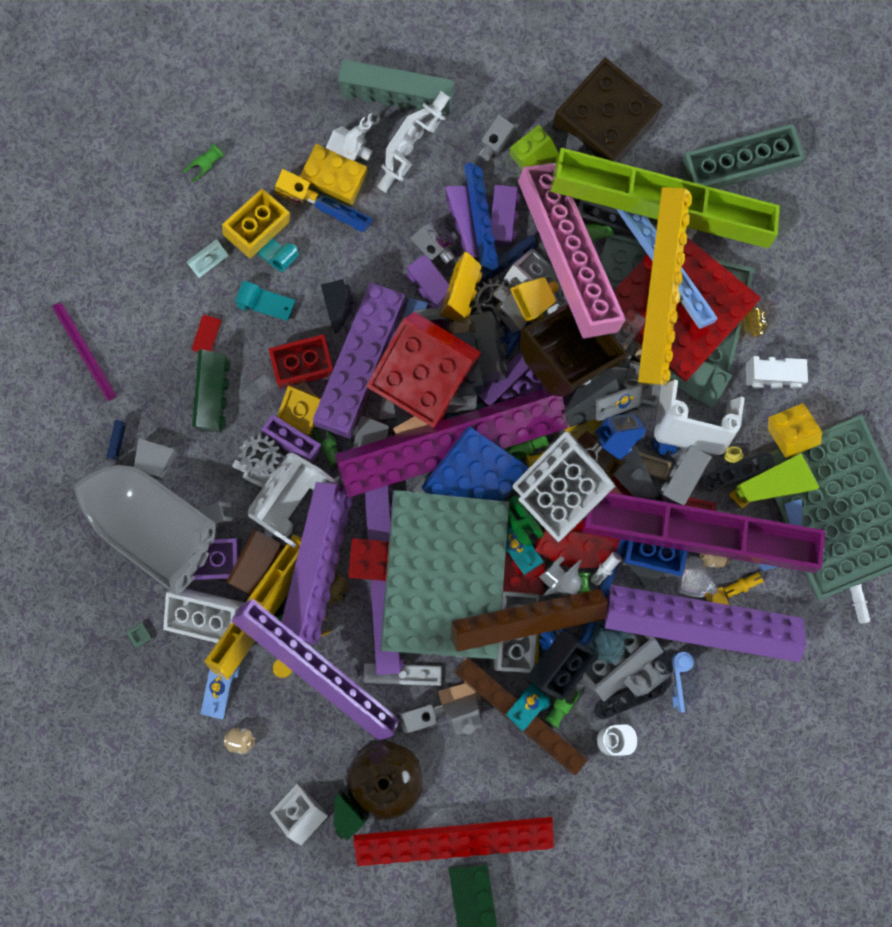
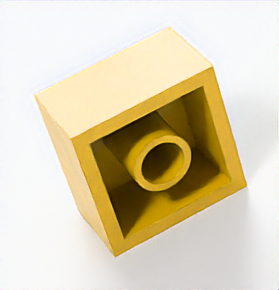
M804 403L768 417V430L786 459L821 444L822 430Z

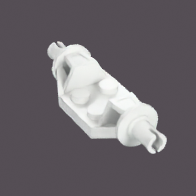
M440 91L432 105L423 103L424 109L407 116L387 146L386 165L382 164L381 166L386 174L377 185L383 192H388L395 179L404 181L403 176L412 166L405 156L413 150V144L424 133L423 129L425 128L434 133L441 120L444 121L446 119L441 111L448 100H450V97L444 92Z

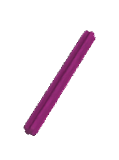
M60 302L52 306L53 311L106 400L111 401L117 397L116 393L64 306Z

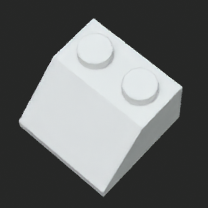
M298 784L293 787L270 813L285 835L299 845H302L328 817L323 808Z

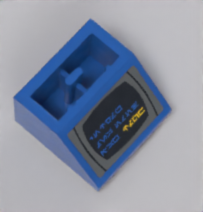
M632 413L606 418L595 433L602 447L621 460L629 454L632 446L643 438L646 429L639 417Z

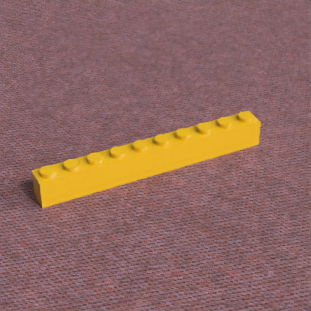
M662 187L638 377V382L643 384L667 386V381L670 379L669 362L673 358L671 346L675 340V331L673 330L674 323L677 322L678 317L676 306L680 300L678 290L679 284L682 282L681 265L685 261L683 249L687 243L686 225L690 221L688 209L692 203L691 192L685 188Z

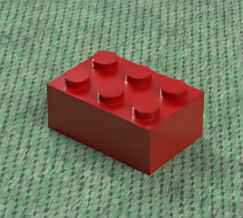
M324 334L268 348L276 382L280 389L287 388L288 385L295 386L330 377L334 368Z

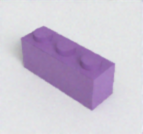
M495 185L491 217L492 233L495 239L494 245L511 246L512 241H516L517 230H513V225L518 222V212L515 211V206L519 205L520 194L517 193V187Z
M424 254L407 267V277L413 284L415 282L420 287L418 289L419 293L423 298L428 297L431 301L429 304L431 308H442L449 284L431 260Z
M273 414L261 429L262 437L268 436V441L274 440L276 446L288 453L300 456L311 464L321 452V444Z

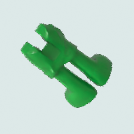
M513 496L509 499V503L522 520H518L509 507L508 523L517 534L518 541L522 545L530 546L532 542L529 535L534 533L540 539L544 536L543 530L534 516L529 514L527 508L518 500L521 496Z

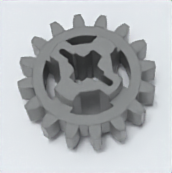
M258 434L257 439L250 436L251 441L244 440L246 446L239 448L243 451V454H238V457L243 458L239 463L240 465L245 464L244 471L246 472L250 469V475L252 476L255 472H257L258 477H261L262 472L269 475L268 470L275 471L273 465H279V462L276 460V458L281 457L280 454L276 453L279 447H273L275 441L268 442V436L264 439L261 438L260 434ZM258 443L266 444L270 448H261ZM252 446L251 455L246 457L248 449ZM257 451H260V453H265V455L262 456L263 460L259 461L258 458L254 459V457L257 455ZM273 454L272 461L267 466V458ZM257 463L261 469L254 468L250 464Z

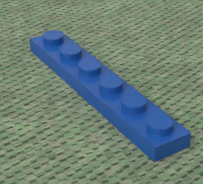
M469 162L464 165L480 265L494 270L498 267V256L494 245L495 239L492 233V222L488 210L489 204L486 198L483 171L479 166Z

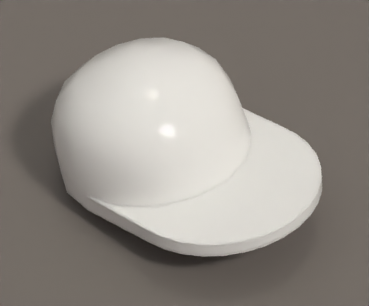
M629 725L604 727L597 736L598 747L606 755H629L635 751L637 746L636 732Z

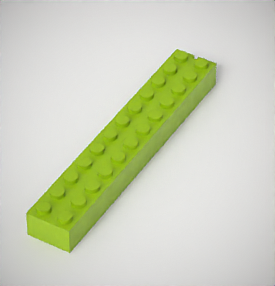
M565 148L560 149L556 159L550 192L658 220L662 187L685 188L692 195V203L688 209L690 221L686 225L687 228L769 249L778 236L780 205Z

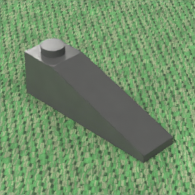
M581 199L574 200L585 225L587 223H596L600 226H609L616 233L634 236L616 209Z

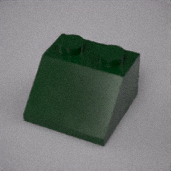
M339 790L335 796L333 826L336 829L334 832L340 839L345 838L348 841L365 825L367 818L357 809L345 793Z

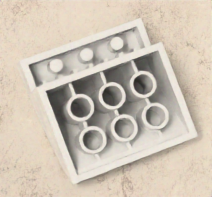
M565 431L512 487L521 496L518 500L560 542L615 485L586 449L570 432Z

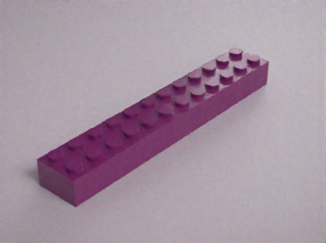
M545 388L440 421L434 428L430 425L423 426L334 455L344 490L349 498L434 471L468 425L503 449L567 429L569 426L565 411L563 410L565 409L563 397L554 396Z
M608 493L584 517L582 533L816 573L822 569L826 530Z

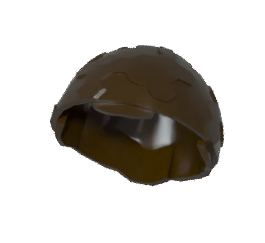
M383 740L367 744L357 752L347 770L346 783L351 801L358 810L377 820H390L403 816L416 805L423 791L420 760L412 751L397 743ZM381 778H386L389 781L387 789L379 788L378 781Z

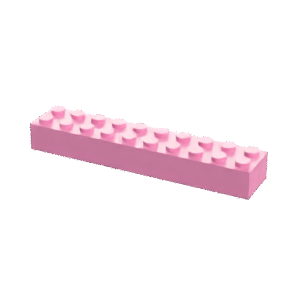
M555 163L523 167L518 180L519 186L582 338L617 333L626 319L573 197L550 192Z

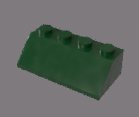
M201 349L198 351L192 426L198 431L222 432V428H225L226 425L223 409H227V398H224L225 390L229 388V379H226V372L230 371V360H228L225 354Z
M487 861L448 867L457 927H498Z

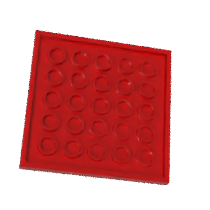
M687 238V243L684 245L685 261L681 267L717 316V320L699 329L679 300L676 306L678 317L677 322L674 323L673 330L675 331V340L671 346L673 358L669 362V369L685 382L690 379L761 299L758 294L689 238ZM648 254L613 291L626 319L621 329L641 346L643 345L653 264Z

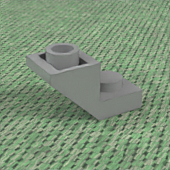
M657 660L647 663L639 674L627 677L624 683L637 697L648 694L666 680L671 673L663 663Z

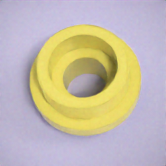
M728 447L724 453L725 460L730 463H738L743 460L744 454L739 447Z

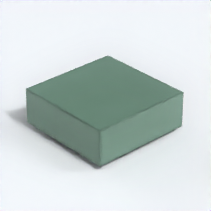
M144 622L139 623L126 632L135 648L153 639Z

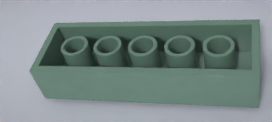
M342 60L338 83L343 97L347 99L357 97L368 103H371L373 100L380 102L384 106L394 104L398 105L401 109H409L410 107L420 111L425 108L423 103L432 105L440 91L450 97V100H448L441 113L443 116L445 114L450 115L454 96V80Z
M790 124L687 152L681 161L689 182L717 189L798 167L805 157L795 126Z

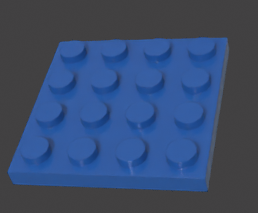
M468 425L422 485V489L429 494L503 501L513 489L512 485L529 467Z

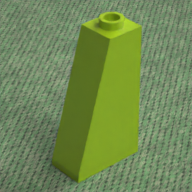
M798 454L735 486L737 488L736 495L740 501L743 500L744 504L810 492L820 488L802 454Z

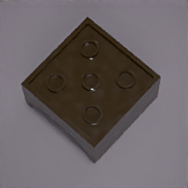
M604 57L555 112L552 128L556 131L563 130L570 133L584 143L597 157L620 163L657 121L663 104L609 59Z

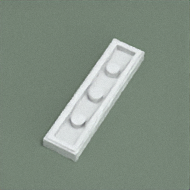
M364 663V683L441 686L442 666L404 665L401 673L377 675L376 664Z

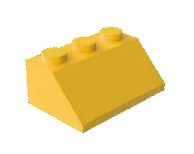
M464 252L456 262L439 314L460 323L470 315L471 307H469L470 301L474 300L477 290L474 288L476 283L479 284L482 277V272H480L482 265L467 252Z

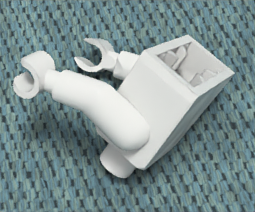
M374 113L368 115L367 122L362 123L366 116L362 117L360 124L351 131L342 126L333 130L326 148L353 161L359 157L369 161L373 151L365 147L367 141L364 137L372 125L380 123V117H377L376 122L372 120Z

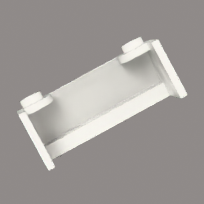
M677 380L668 382L667 386L661 385L654 430L656 440L663 444L688 450L690 446H693L713 456L725 453L741 427L745 398L739 397L728 401L721 426L687 418V405L682 401L675 400L678 386Z
M289 453L283 458L250 505L248 516L295 548L297 544L287 538L291 534L293 527L292 522L288 519L309 488L314 490L316 482L325 483L329 481L337 485L339 483L320 468L294 453Z

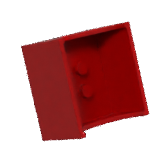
M413 312L402 320L366 387L434 428L444 418L451 400L481 352L418 313Z

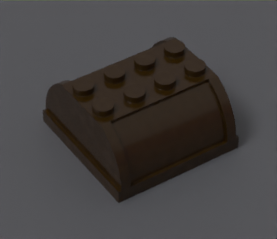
M569 304L530 324L521 331L520 348L526 365L547 391L557 397L567 396L582 384L608 369L620 365L629 356L612 333L582 338Z

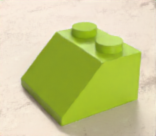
M540 125L536 126L512 145L509 155L522 170L523 167L555 163L559 154L552 139Z

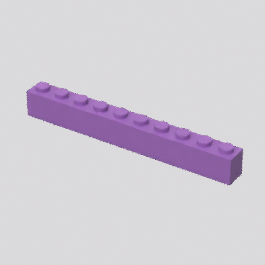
M392 484L365 492L368 540L389 542L390 514L392 512V502H389V495L393 494ZM371 580L377 675L401 673V669H404V658L400 657V652L380 651L386 581Z
M251 599L240 605L231 620L235 625L377 740L380 741L393 736L400 719L256 601Z

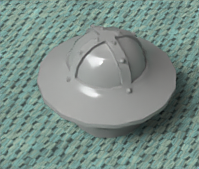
M562 556L559 557L539 577L550 588L543 597L552 594L565 597L578 593L582 584L581 578L578 575L581 560L572 568H569L567 565H565L566 567L560 565L565 559Z

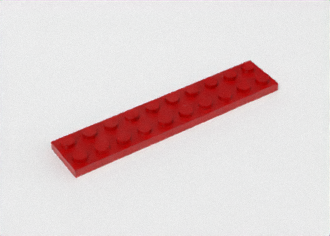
M352 538L348 578L386 581L389 542ZM505 552L503 591L543 595V581L539 577L544 573L545 557L539 555L544 563L524 576L509 553Z
M552 817L356 834L353 835L357 866H370L554 849Z

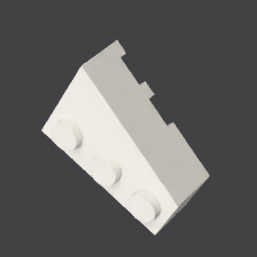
M754 356L746 362V384L752 385L753 389L764 388V385H771L773 389L783 388V385H790V388L795 389L802 388V385L808 382L807 359L785 358L784 360H775V357H769L768 360H759V356Z

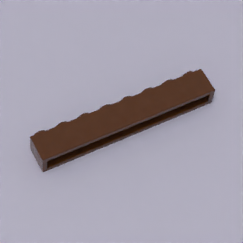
M598 589L451 621V640L456 651L459 652L606 619L608 601L602 591Z
M464 657L452 673L516 726L506 716V713L516 703L517 699L468 657ZM537 716L523 731L528 738L572 775L576 776L588 761Z

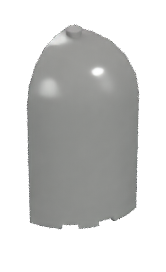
M117 465L93 472L75 485L76 497L80 508L94 530L108 544L176 596L195 578L192 575L199 566L203 567L209 555L207 552L209 544L214 542L215 522L147 473L135 467Z

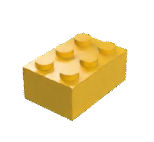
M315 144L299 177L309 181V187L352 206L364 183L368 170L367 166Z
M261 188L222 224V232L230 242L251 259L289 223L290 212Z

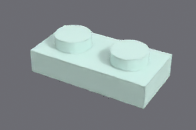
M216 239L189 259L187 264L197 277L200 278L229 255Z

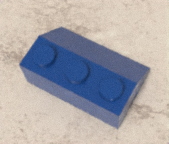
M627 541L625 563L682 577L688 551Z

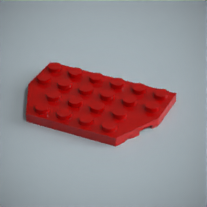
M613 475L611 481L615 487L609 493L634 497ZM583 518L560 542L543 528L544 536L538 539L534 549L538 554L554 562L562 556L565 560L560 565L564 567L567 565L569 568H572L581 560L579 568H599L600 563H604L612 552H616L621 539L582 533Z

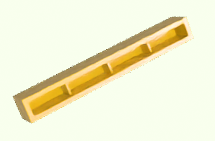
M293 535L290 539L297 544L294 548L287 543L247 600L253 599L272 615L275 614L289 593L302 540L301 537ZM232 622L204 662L214 674L229 680L255 640Z

